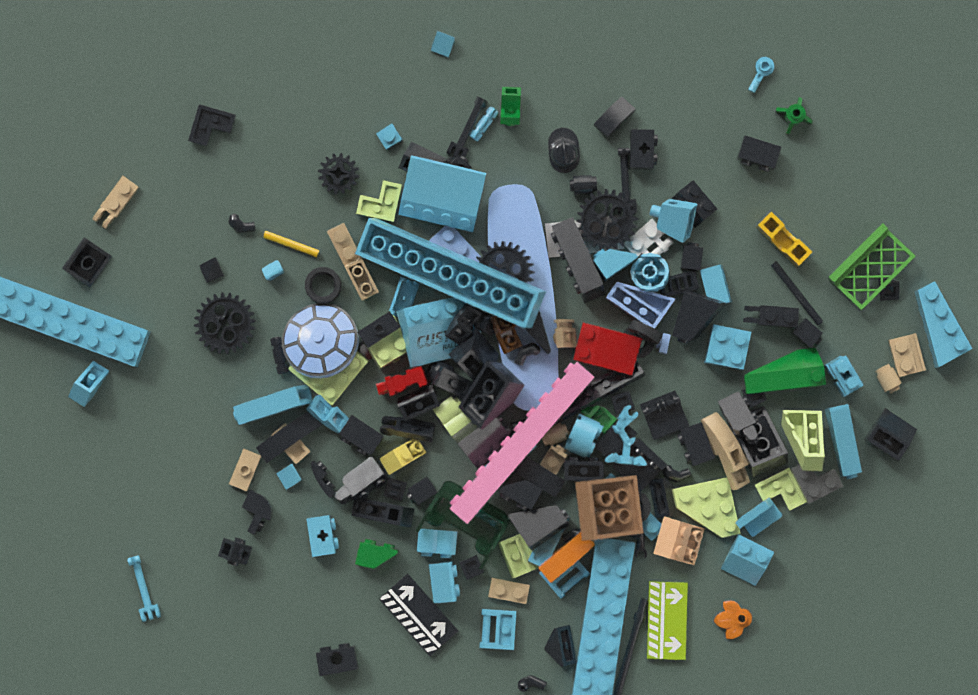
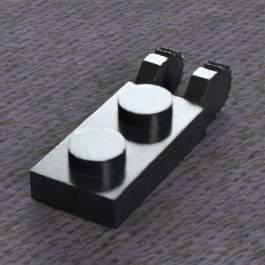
M440 366L432 384L464 398L473 381Z
M382 417V426L379 430L382 435H394L432 442L434 423L415 419H408L406 421L404 417Z

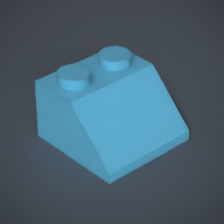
M602 249L593 256V263L603 280L607 281L636 261L638 256L635 253L613 249L605 251Z
M737 534L721 569L756 586L774 552Z

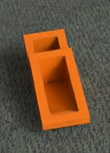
M579 532L539 565L538 568L548 581L552 583L594 547L595 544L592 540L582 541V535Z

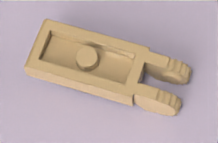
M122 176L101 204V208L96 212L93 220L97 222L104 212L108 211L110 215L103 222L102 227L105 229L109 227L139 187Z

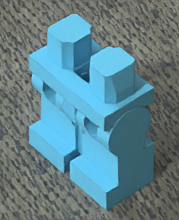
M846 355L839 356L824 365L831 379L838 380L834 384L842 397L864 386Z

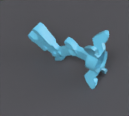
M627 405L617 418L619 420L616 426H612L614 432L619 434L623 441L622 455L612 453L604 461L646 466L647 463L641 456H629L630 447L635 442V438L629 439L624 428L639 413L634 412L630 416L628 410L631 406Z

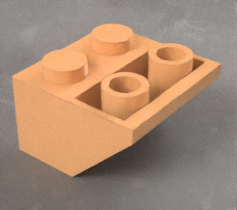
M664 517L653 554L695 565L705 528Z

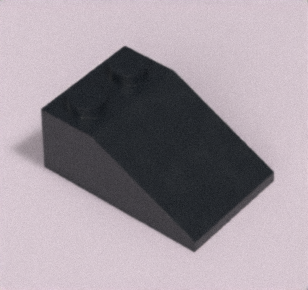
M487 360L458 408L479 429L483 430L516 400L525 385L502 363Z
M764 406L753 410L759 421L756 423L758 429L756 432L759 438L758 445L751 446L745 437H736L747 459V466L753 477L788 463V452Z

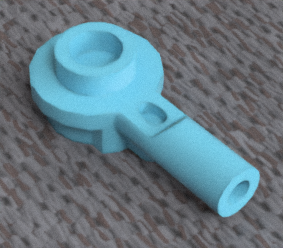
M761 57L756 62L755 69L757 74L748 91L755 93L763 77L773 72L774 62L768 57Z

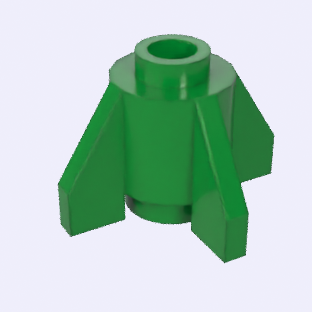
M799 97L797 103L789 106V108L777 107L775 112L784 115L786 122L789 124L785 133L787 135L790 134L794 125H798L801 122L811 125L813 122L812 119L806 116V111L801 105L803 98ZM794 111L797 112L798 117L793 115Z

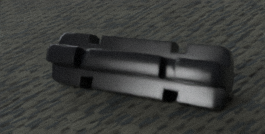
M281 337L271 338L270 342L271 346L274 347L272 352L275 364H277V374H285L288 372V367L285 365L286 358L281 347L282 339Z

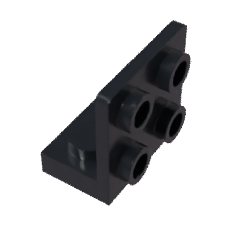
M638 438L630 447L629 456H641L647 465L636 466L614 463L612 467L622 477L637 475L638 491L641 492L667 464Z

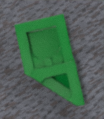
M600 405L587 407L580 411L584 416L600 422V425L603 426L602 432L604 434L618 421L608 410L600 407Z

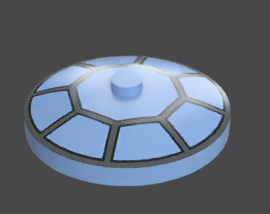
M328 303L308 305L297 311L286 324L282 336L283 352L289 364L300 374L311 378L331 377L343 371L354 359L359 345L358 330L353 319L342 308Z

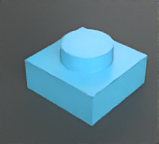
M393 124L376 133L386 150L402 141Z

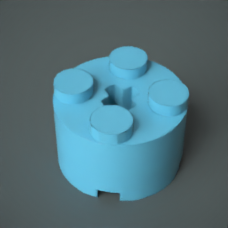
M578 414L564 449L584 458L586 456L590 457L596 445L593 440H597L603 426L598 421Z

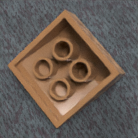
M637 475L575 482L582 541L643 533Z

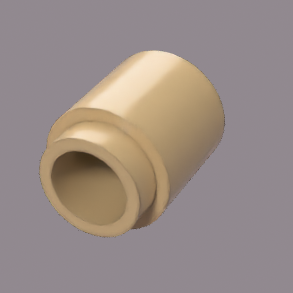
M887 364L876 370V377L884 392L889 391L891 394L900 389L899 385L902 382L893 367L891 368Z
M558 423L552 426L542 437L545 446H553L567 440L566 436L569 435L566 425Z

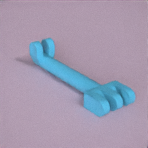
M140 556L127 558L129 566L133 565L145 607L139 609L142 622L147 621L145 613H148L150 620L154 619L152 611H155L157 618L161 617L159 605L151 604L140 565Z

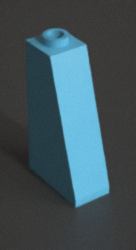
M308 385L294 386L234 406L233 415L238 425L247 424L308 405L312 402L313 398Z
M845 404L825 409L840 476H846V479L858 477L857 473L862 472L849 405Z

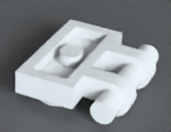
M651 219L635 235L630 237V242H625V247L631 253L639 256L640 254L649 253L647 248L655 242L658 247L651 253L660 255L663 252L666 253L669 250L668 247L674 242L669 237L663 242L660 237L664 233L657 229V223Z

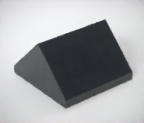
M84 237L62 269L91 287L112 256Z

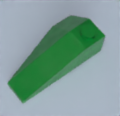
M817 349L795 350L771 363L744 374L746 394L826 385L824 364Z

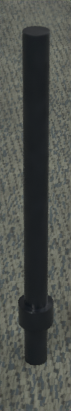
M641 598L638 610L634 613V624L613 695H621L640 627L646 617L644 613L648 599Z

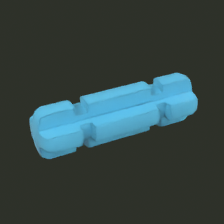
M490 106L486 111L487 114L483 115L475 126L476 129L472 130L469 136L473 140L479 141L482 137L481 134L485 133L493 122L492 119L496 118L499 112L495 108Z

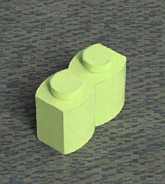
M452 396L442 402L436 409H432L451 437L471 422L458 408L461 403L457 397L453 399Z

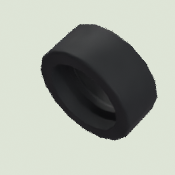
M318 267L307 275L305 290L313 301L317 303H330L341 292V280L334 270L328 267ZM321 274L330 276L334 281L333 292L325 297L316 295L312 289L314 278Z

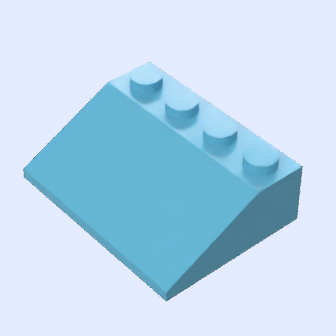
M411 155L398 215L473 232L486 173Z

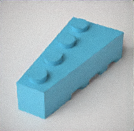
M934 281L915 291L930 352L934 360V367L938 368L971 350L972 347L936 282Z

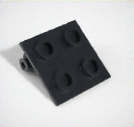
M675 390L640 404L654 440L689 426L681 406V401Z

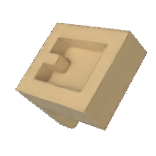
M558 444L555 447L551 445L540 465L556 475L568 456L565 454L566 450Z

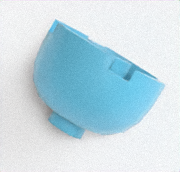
M654 253L643 254L632 264L631 278L642 291L658 292L668 283L670 276L669 266L660 255Z

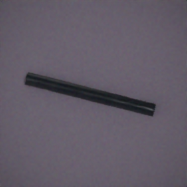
M775 261L771 264V267L816 325L823 322L822 318L779 263Z

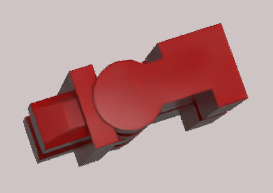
M420 366L407 370V375L384 377V382L376 384L378 394L381 396L385 394L396 396L398 393L406 391L409 386L419 384V387L428 386L429 383L424 367Z

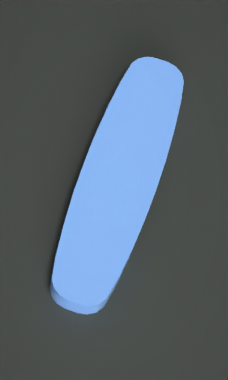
M512 184L498 187L489 198L488 245L494 248V242L501 246L502 241H505L506 246H508L509 242H513V248L516 245H520L519 252L526 250L524 256H531L528 263H534V266L530 267V270L535 271L534 274H530L534 281H528V284L546 291L539 310L551 352L547 354L533 337L519 325H516L515 331L522 345L536 343L541 349L538 355L532 354L527 356L523 366L514 363L520 348L504 355L499 344L502 364L525 385L513 403L518 408L529 411L532 407L537 408L541 404L538 400L545 392L549 394L554 389L551 385L558 378V348L553 340L557 323H554L556 312L550 263L535 196L526 186ZM499 254L496 257V262L498 265L504 262V256L502 254ZM489 263V266H490L491 268H493V269H495V270H497V271H500V272H502V273H504V274H506V275H509V276H511V277H513V278H516V277H514V276H512V275L506 273V272H505L506 268H505V269H499L498 267H496V266L493 265L492 263ZM516 263L513 265L512 271L514 274H518L521 267Z

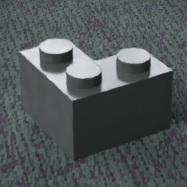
M800 464L790 468L807 501L806 504H810L843 487L835 469L816 476L814 471H803Z

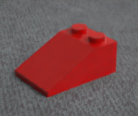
M582 323L573 360L633 376L642 338Z

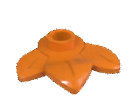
M724 601L723 607L725 611L715 617L714 623L726 629V639H734L739 637L743 633L744 628L751 624L752 614L749 610L741 608L735 601ZM740 615L745 616L744 622L739 620Z

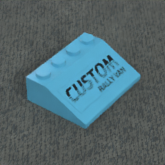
M451 297L397 311L411 368L451 358L448 354L458 344L445 337V332L466 302Z

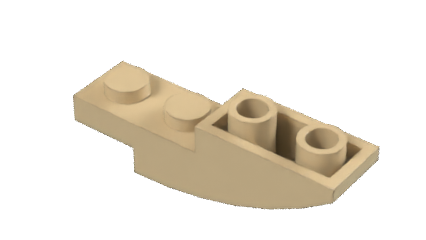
M342 223L328 230L327 233L361 300L363 301L378 293L379 291L362 257L355 254L357 247L345 224Z
M717 412L701 419L713 454L719 455L731 489L738 490L750 483L745 466L748 465L747 459L726 422Z

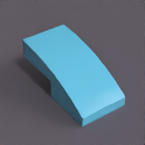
M321 395L315 396L306 409L318 421L336 433H340L349 419L337 406L332 407Z

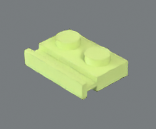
M520 534L498 543L512 579L538 569L537 565L528 562L532 550Z

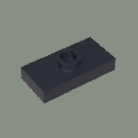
M389 311L357 333L366 347L370 348L398 330L400 326Z

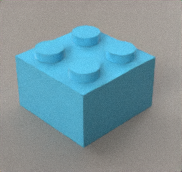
M713 324L704 363L741 371L744 370L751 332Z

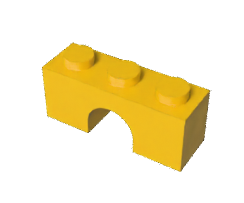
M772 212L756 226L796 267L812 253L800 239L795 238L785 228V224Z

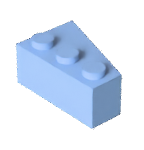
M616 282L605 298L636 321L645 323L654 329L675 300L672 297L642 291L640 288Z

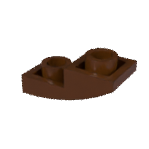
M496 315L491 317L497 340L504 355L523 346L515 331L516 325Z

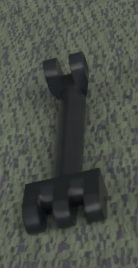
M477 96L474 102L475 106L458 142L451 141L446 152L450 155L454 148L456 150L453 157L458 155L459 152H462L461 156L466 157L469 149L465 148L464 145L482 107L485 108L487 100Z
M618 148L621 166L622 199L630 198L628 172L630 148ZM629 199L628 204H635L632 210H637L636 199ZM620 207L617 208L618 214L622 213V208Z

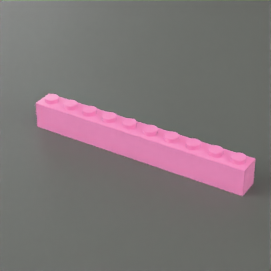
M578 362L574 365L572 363L568 365L564 370L566 375L562 379L558 377L551 385L554 389L549 394L545 392L538 400L541 404L537 408L532 407L526 414L528 419L524 423L520 421L513 429L515 434L511 438L507 436L500 444L503 446L499 452L494 451L488 458L489 464L486 467L482 465L475 473L477 475L476 479L473 482L469 480L462 488L464 490L461 496L456 495L452 499L450 509L467 524L592 381L594 376Z

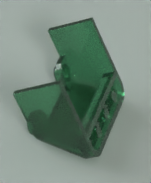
M445 481L415 531L419 533L425 522L432 526H440L443 521L449 523L477 540L474 547L479 554L485 556L479 567L482 570L509 525L510 518L506 512L486 502L467 524L450 509L452 506L450 502L456 495L461 496L463 494V487L455 482Z

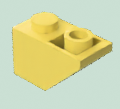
M411 439L379 459L390 475L427 452L419 440Z

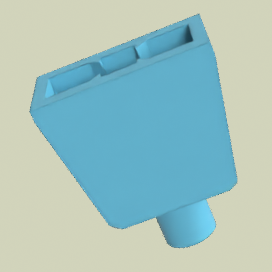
M668 199L662 203L661 207L653 205L650 210V216L658 218V230L683 243L691 236L698 204Z

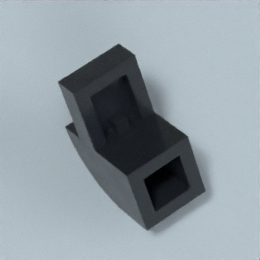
M249 490L242 508L255 514L247 532L255 535L257 532H261L265 524L262 521L263 518L269 521L272 519L273 509L270 501L265 496Z

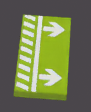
M649 581L647 659L686 660L687 582Z

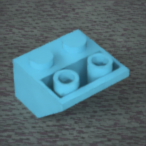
M452 561L429 564L434 603L457 601V597L460 596L459 584H455L454 577L458 576L457 566L453 565Z

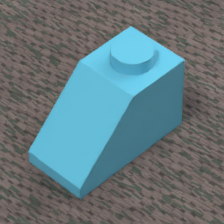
M93 361L74 382L68 397L85 407L99 389L109 370Z

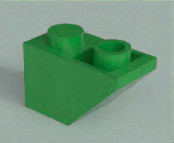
M365 539V542L361 541L359 544L355 565L374 569L398 554V550L395 549V545L384 543L383 546L376 545L374 540Z

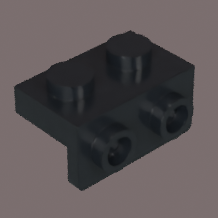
M694 180L671 198L673 200L698 204L693 223L694 228L717 210V207Z

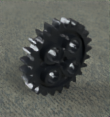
M605 189L604 194L597 190V196L591 193V200L584 199L586 206L580 205L583 212H577L578 215L582 216L581 219L576 220V222L582 223V226L578 227V230L584 231L581 236L588 237L586 243L593 241V248L599 244V250H602L604 246H606L607 250L611 249V246L618 250V244L624 247V240L631 241L629 234L635 235L632 228H638L634 221L639 220V218L633 216L638 211L631 209L635 204L627 203L630 199L629 197L622 199V192L616 196V190L614 189L611 194H609L608 189ZM600 203L605 205V211L602 214L596 212V206ZM612 203L613 206L609 215L612 222L607 224L606 236L603 237L602 234L606 226L603 218L608 217L609 204ZM620 207L623 209L624 214L621 218H616L614 211ZM595 222H599L601 225V229L597 233H594L591 229L592 224ZM614 226L619 228V235L616 237H612L610 234V229Z
M505 241L501 242V246L494 242V248L487 245L488 251L481 250L483 256H476L479 263L490 267L489 263H492L499 269L506 268V273L518 278L520 281L527 284L528 281H534L530 277V274L535 273V271L530 270L534 263H528L531 256H524L526 250L519 252L520 245H516L513 248V242H509L508 246H506ZM499 254H502L504 256V262L498 265L496 262V257ZM516 263L521 267L518 274H514L512 271V267Z
M221 292L220 298L213 294L214 300L207 297V305L201 302L203 310H196L200 313V316L194 317V319L199 321V323L194 324V327L199 328L195 334L202 335L199 341H206L204 344L205 348L212 345V352L218 348V354H221L223 349H225L226 354H229L230 349L236 353L237 346L244 349L242 343L249 344L247 337H254L250 330H256L255 327L251 326L252 323L256 322L255 319H251L255 312H248L251 305L244 306L245 299L239 302V295H236L233 299L230 292L227 297H225L224 292ZM222 305L225 307V313L222 316H218L216 308ZM230 308H233V312L227 320L230 323L229 326L223 328L220 339H217V335L223 327L221 321L226 320ZM235 314L243 316L241 323L235 324L233 322ZM210 323H216L217 330L214 333L208 332L207 328ZM226 332H234V339L232 341H226Z

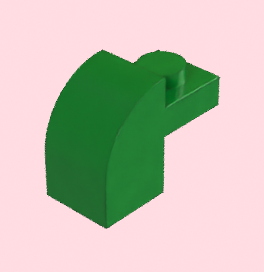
M502 87L500 124H505L506 126L520 125L521 87Z

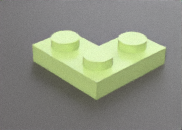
M383 180L379 199L360 195L356 214L394 222L402 184Z
M790 468L755 484L762 501L768 497L771 499L781 494L789 511L807 502Z

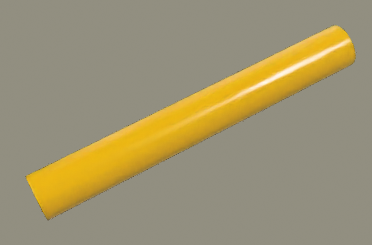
M268 231L264 233L263 238L314 257H317L319 254V250Z

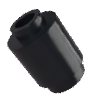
M573 176V180H569L570 192L574 191V195L593 194V192L597 191L596 176Z

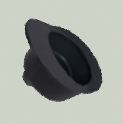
M561 127L554 130L548 139L551 166L560 173L572 172L578 166L580 159L577 135L568 128Z

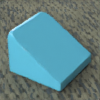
M437 31L431 51L449 57L455 37Z
M278 260L262 268L267 281L284 273Z
M293 464L276 473L286 490L303 480Z

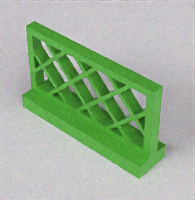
M882 223L828 277V281L833 286L835 285L862 311L916 256ZM887 236L894 241V249H882V241ZM904 251L909 256L905 262H896V252ZM871 252H880V262H869V254ZM883 252H894V262H883ZM858 265H867V276H855V268ZM869 265H880V275L869 276ZM883 265H894V273L892 275H883ZM881 278V286L878 289H869V279ZM844 279H853V289H845L840 283ZM855 279H867V289H856ZM856 292H867V300L862 305L856 300Z

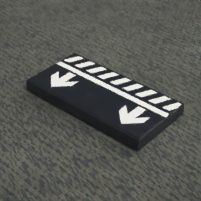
M408 573L379 598L429 656L459 631Z

